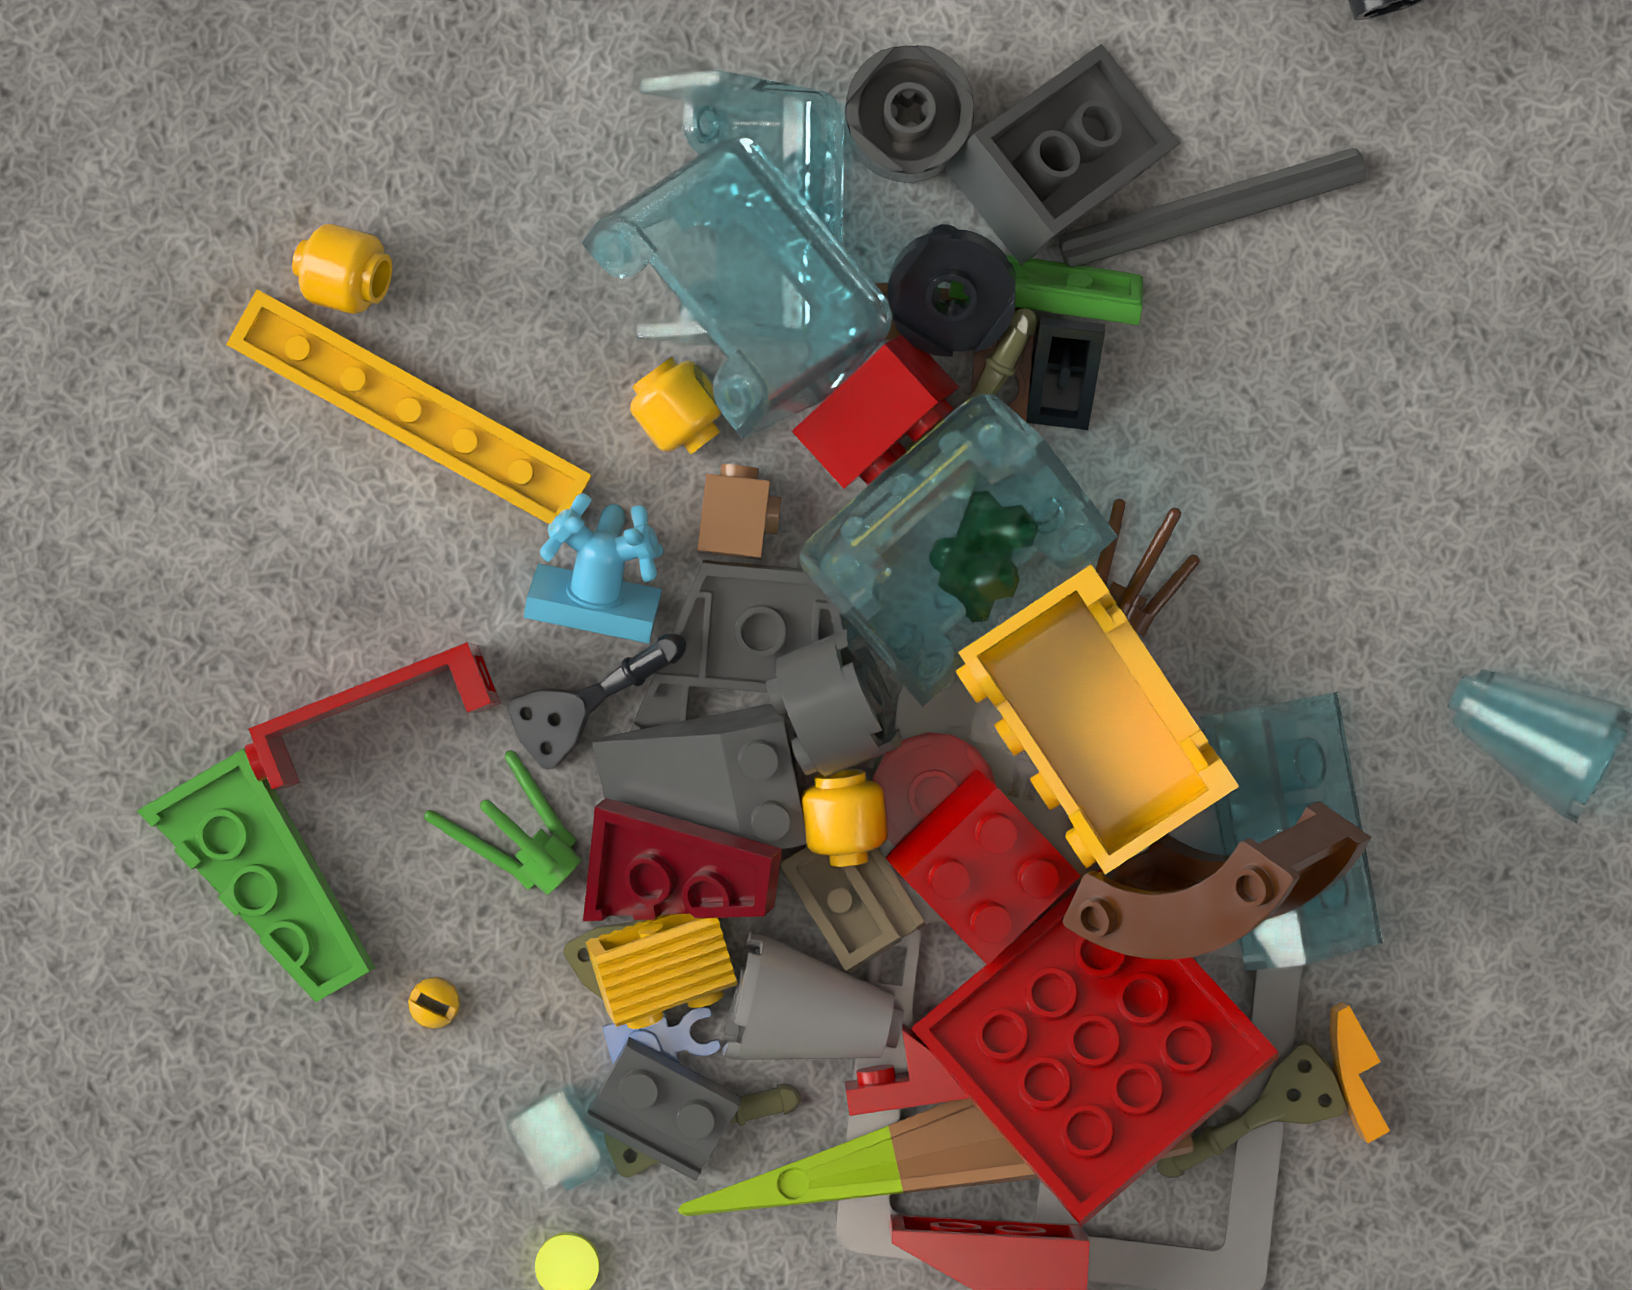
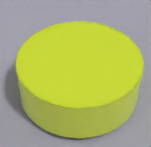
M562 1232L550 1237L540 1248L535 1261L536 1277L544 1290H589L595 1283L600 1269V1258L596 1247L588 1238L574 1232Z

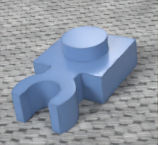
M709 1006L692 1008L683 1015L680 1023L670 1026L665 1010L663 1011L664 1017L659 1022L645 1028L630 1029L626 1024L616 1027L614 1023L603 1025L602 1029L612 1064H614L629 1037L678 1063L680 1062L677 1053L685 1050L697 1056H707L715 1053L721 1048L719 1039L699 1042L691 1034V1026L696 1020L712 1016L711 1008Z

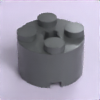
M916 45L894 46L880 50L860 66L850 83L845 106V128L848 141L859 160L868 169L883 178L914 184L936 177L946 171L945 168L956 157L970 136L974 118V101L968 78L952 58L938 49L930 46ZM916 102L922 106L919 118L922 123L920 125L910 121L903 126L897 122V104L909 108Z
M847 628L778 657L776 660V676L766 680L767 692L774 709L780 716L789 715L798 736L792 739V747L796 759L806 775L819 771L823 776L830 777L901 746L900 728L888 733L884 719L885 716L895 713L884 679L867 646L854 650L850 644L858 635L853 628Z

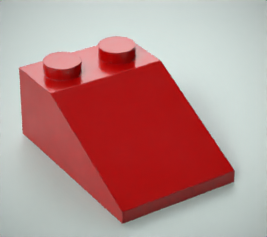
M890 1214L889 1230L893 1245L972 1290H1087L1090 1241L1083 1227L1079 1224Z

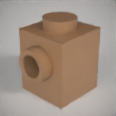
M721 464L720 475L706 473L697 547L699 553L762 560L765 534L777 535L782 497L769 495L770 481L758 479L759 468Z

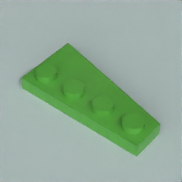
M245 748L137 810L151 827L156 826L176 847L174 851L191 870L196 868L220 894L219 900L234 916L240 915L261 938L260 943L315 1002L376 968L275 789H271L267 779L259 782L255 777Z

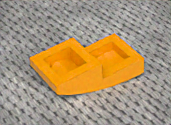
M1339 1002L1330 1008L1329 1033L1334 1072L1346 1101L1348 1115L1359 1137L1365 1142L1370 1143L1390 1132V1129L1359 1074L1381 1061L1350 1006Z

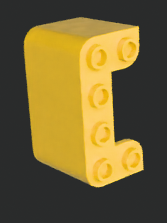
M1091 564L959 651L958 653L965 662V665L955 671L976 703L988 697L993 705L997 707L1003 718L993 725L1012 754L1017 756L1025 750L1039 770L1037 774L1029 779L1050 811L1061 804L1068 814L1074 827L1065 832V837L1087 869L1097 862L1103 872L1107 874L1238 788L1239 785L1221 758L1218 757L1212 746L1209 745L1207 738L1128 622L1122 610L1118 608L1117 603L1109 593L1110 591Z

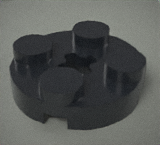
M940 224L932 227L926 235L917 237L904 247L892 265L888 280L889 306L893 313L892 319L897 331L914 347L935 356L953 357V351L964 352L974 348V353L987 349L1005 333L1015 312L1016 271L1013 265L995 243L978 233L958 230L949 224ZM942 282H960L964 285L963 292L969 298L964 303L958 299H953L948 305L943 304L939 301L941 289L938 285Z

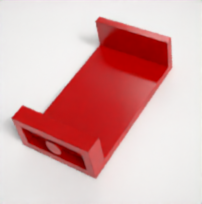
M466 642L248 728L253 742L245 745V752L255 777L259 782L267 779L271 789L288 788L299 784L298 775L282 735L449 669L467 713H479L501 704L478 644Z

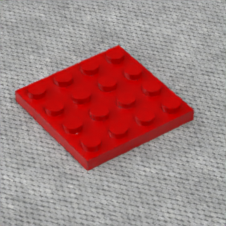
M1076 888L1007 946L988 966L985 965L911 1027L913 1035L933 1053L969 1099L1082 1227L1277 1060L1279 1052L1193 957L1167 960L1125 955L1097 945L1066 928L1063 924V919L1077 891Z

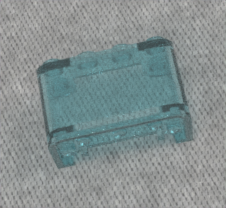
M981 394L970 398L955 409L819 528L804 544L800 552L799 563L803 571L851 628L856 631L878 660L913 698L924 707L935 696L952 684L957 675L955 670L960 668L961 656L944 635L951 627L968 616L975 606L1006 579L1016 574L1021 566L1038 551L1061 569H1073L1092 562L1118 536L1046 440L999 397L992 394Z

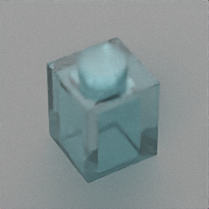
M566 1085L512 1117L507 1123V1126L546 1190L561 1182L565 1190L569 1191L599 1172L594 1161L601 1158L605 1152L591 1126L583 1122L585 1116Z

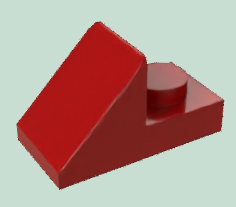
M902 1024L901 1031L907 1072L895 1074L894 1065H876L856 1070V1080L844 1081L849 1116L962 1100L969 1097L933 1053L904 1024Z

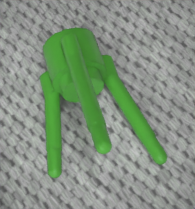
M509 750L505 753L506 762L552 835L549 836L540 828L532 837H529L490 800L482 801L480 808L520 847L514 856L522 864L433 810L426 811L424 818L448 836L513 875L527 890L535 884L548 895L581 862L582 859L571 849L577 839L562 825L516 752Z

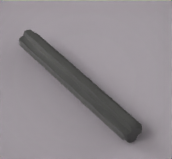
M1351 148L1065 233L1059 238L1062 259L1068 266H1082L1354 185L1366 178L1364 160L1358 149Z

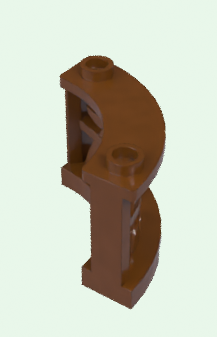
M1320 801L1307 806L1294 826L1260 843L1248 838L1238 844L1232 855H1220L1195 849L1166 834L1152 843L1148 850L1126 860L1107 874L1103 871L1100 873L1091 871L1085 874L1064 916L1063 924L1079 936L1104 948L1125 955L1146 959L1171 960L1206 954L1241 939L1259 927L1265 920L1293 911L1329 890L1346 875L1360 858L1372 837Z

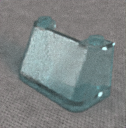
M745 137L731 138L706 150L604 216L594 225L582 241L583 246L609 275L620 279L638 274L650 263L723 351L728 359L720 367L714 378L713 394L716 405L722 415L742 439L823 402L867 360L885 339L891 328L892 315L890 306L880 289L762 148L753 140Z

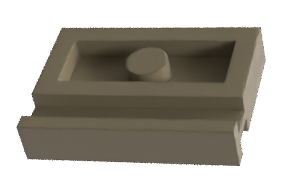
M806 846L780 862V867L846 973L850 974L901 942V939L926 926L924 919L879 848L867 852L868 862L864 864L835 867L830 866L829 855L813 853Z

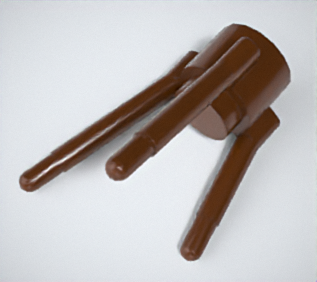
M1116 499L1113 503L1096 566V572L1105 585L1109 577L1126 506L1123 499ZM1178 508L1169 510L1127 587L1125 588L1113 581L1109 588V593L1117 603L1118 608L1122 610L1134 631L1143 637L1154 617L1187 580L1186 578L1200 562L1197 555H1190L1142 610L1147 599L1140 596L1139 593L1181 517V511Z

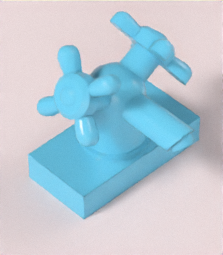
M581 493L575 497L570 509L563 510L549 524L548 533L550 538L540 550V556L549 562L562 543L565 542L577 551L574 569L572 571L538 564L527 594L524 618L649 644L659 610L662 589L623 581L625 561L639 558L641 576L644 582H650L657 576L653 559L660 557L664 549L658 542L654 529L648 525V512L642 505L633 506L631 514L634 528L625 530L624 535L621 536L625 523L624 510L617 504H610L602 510L596 530L591 531L584 525L585 521L581 519V515L591 503L592 498L587 494Z

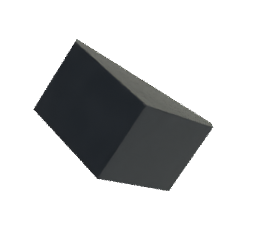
M1048 317L1040 318L1035 334L1026 423L1082 430L1089 429L1106 324Z

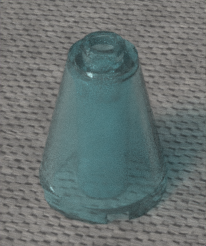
M1483 668L1475 679L1466 674L1463 675L1447 708L1457 713L1453 721L1454 727L1561 817L1576 825L1586 809L1574 803L1577 801L1585 805L1589 796L1595 794L1627 733L1626 730L1616 726L1617 722L1628 725L1632 721V709L1623 704Z

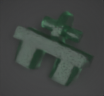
M988 490L976 491L971 494L955 538L943 537L936 540L932 545L929 553V562L941 574L937 585L944 592L962 602L966 609V617L972 623L988 621L995 600L1014 597L1020 578L1018 568L1010 559L1014 549L1033 546L1039 530L1038 523L1022 505L1002 507Z

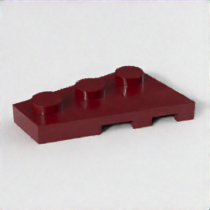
M605 798L595 806L583 922L603 921L608 916L632 915L634 920H655L660 915L691 914L694 918L764 917L775 907L782 849Z

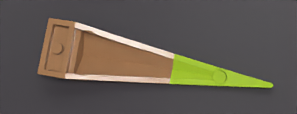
M968 1098L948 1101L825 1151L683 1203L678 1208V1212L684 1216H694L1039 1178ZM1191 1134L1161 1159L1193 1152L1194 1146Z

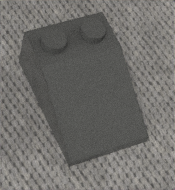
M1100 44L974 133L964 143L959 153L945 170L1022 266L1081 222L1180 143L1105 47Z
M772 703L592 739L604 799L609 798L781 849L806 844L805 824L784 716H780L776 712Z

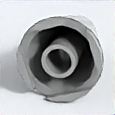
M749 931L743 948L754 950L755 953L749 952L746 966L738 965L736 974L738 985L733 987L724 1035L736 1037V1042L729 1041L722 1048L723 1057L735 1060L881 1058L885 1046L897 1047L904 1011L894 1009V995L765 934Z

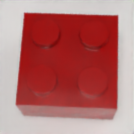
M899 335L876 351L791 432L843 489L859 478L868 486L875 479L881 477L908 452L900 443L907 435L915 443L924 434L926 435L954 409L946 399L959 386L930 354L914 347L906 338Z
M978 769L885 857L903 879L987 966L1081 876L1002 791Z

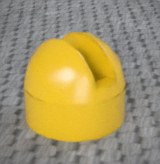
M430 977L431 979L426 978L414 986L409 995L408 1008L412 1018L419 1025L429 1029H438L448 1025L455 1019L454 1017L457 1016L456 1014H458L460 1009V996L456 987L450 981L441 977ZM421 992L435 1001L450 1006L445 1016L418 1003L417 1000Z

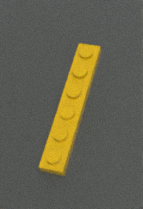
M258 289L255 291L226 343L230 348L547 524L553 522L554 518L563 510L570 509L575 497L585 492L593 477L586 471Z

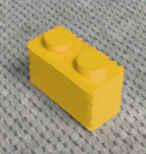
M691 914L660 915L655 920L638 922L634 926H626L622 930H614L610 934H602L598 938H590L585 942L606 1011L616 1027L624 1024L630 1029L651 1026L664 1017V1010L687 1003L691 1008L711 1005L723 998L724 989L738 985L718 918H694Z

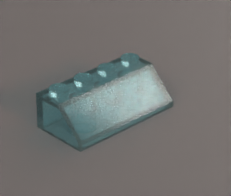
M1338 692L1200 717L1202 732L1207 738L1209 745L1212 746L1239 785L1238 788L1214 803V811L1219 823L1224 855H1232L1238 844L1248 838L1260 843L1294 826L1305 808L1317 801L1322 802L1362 830ZM1366 848L1346 875L1329 890L1293 911L1265 920L1259 927L1238 940L1245 971L1306 965L1383 943Z

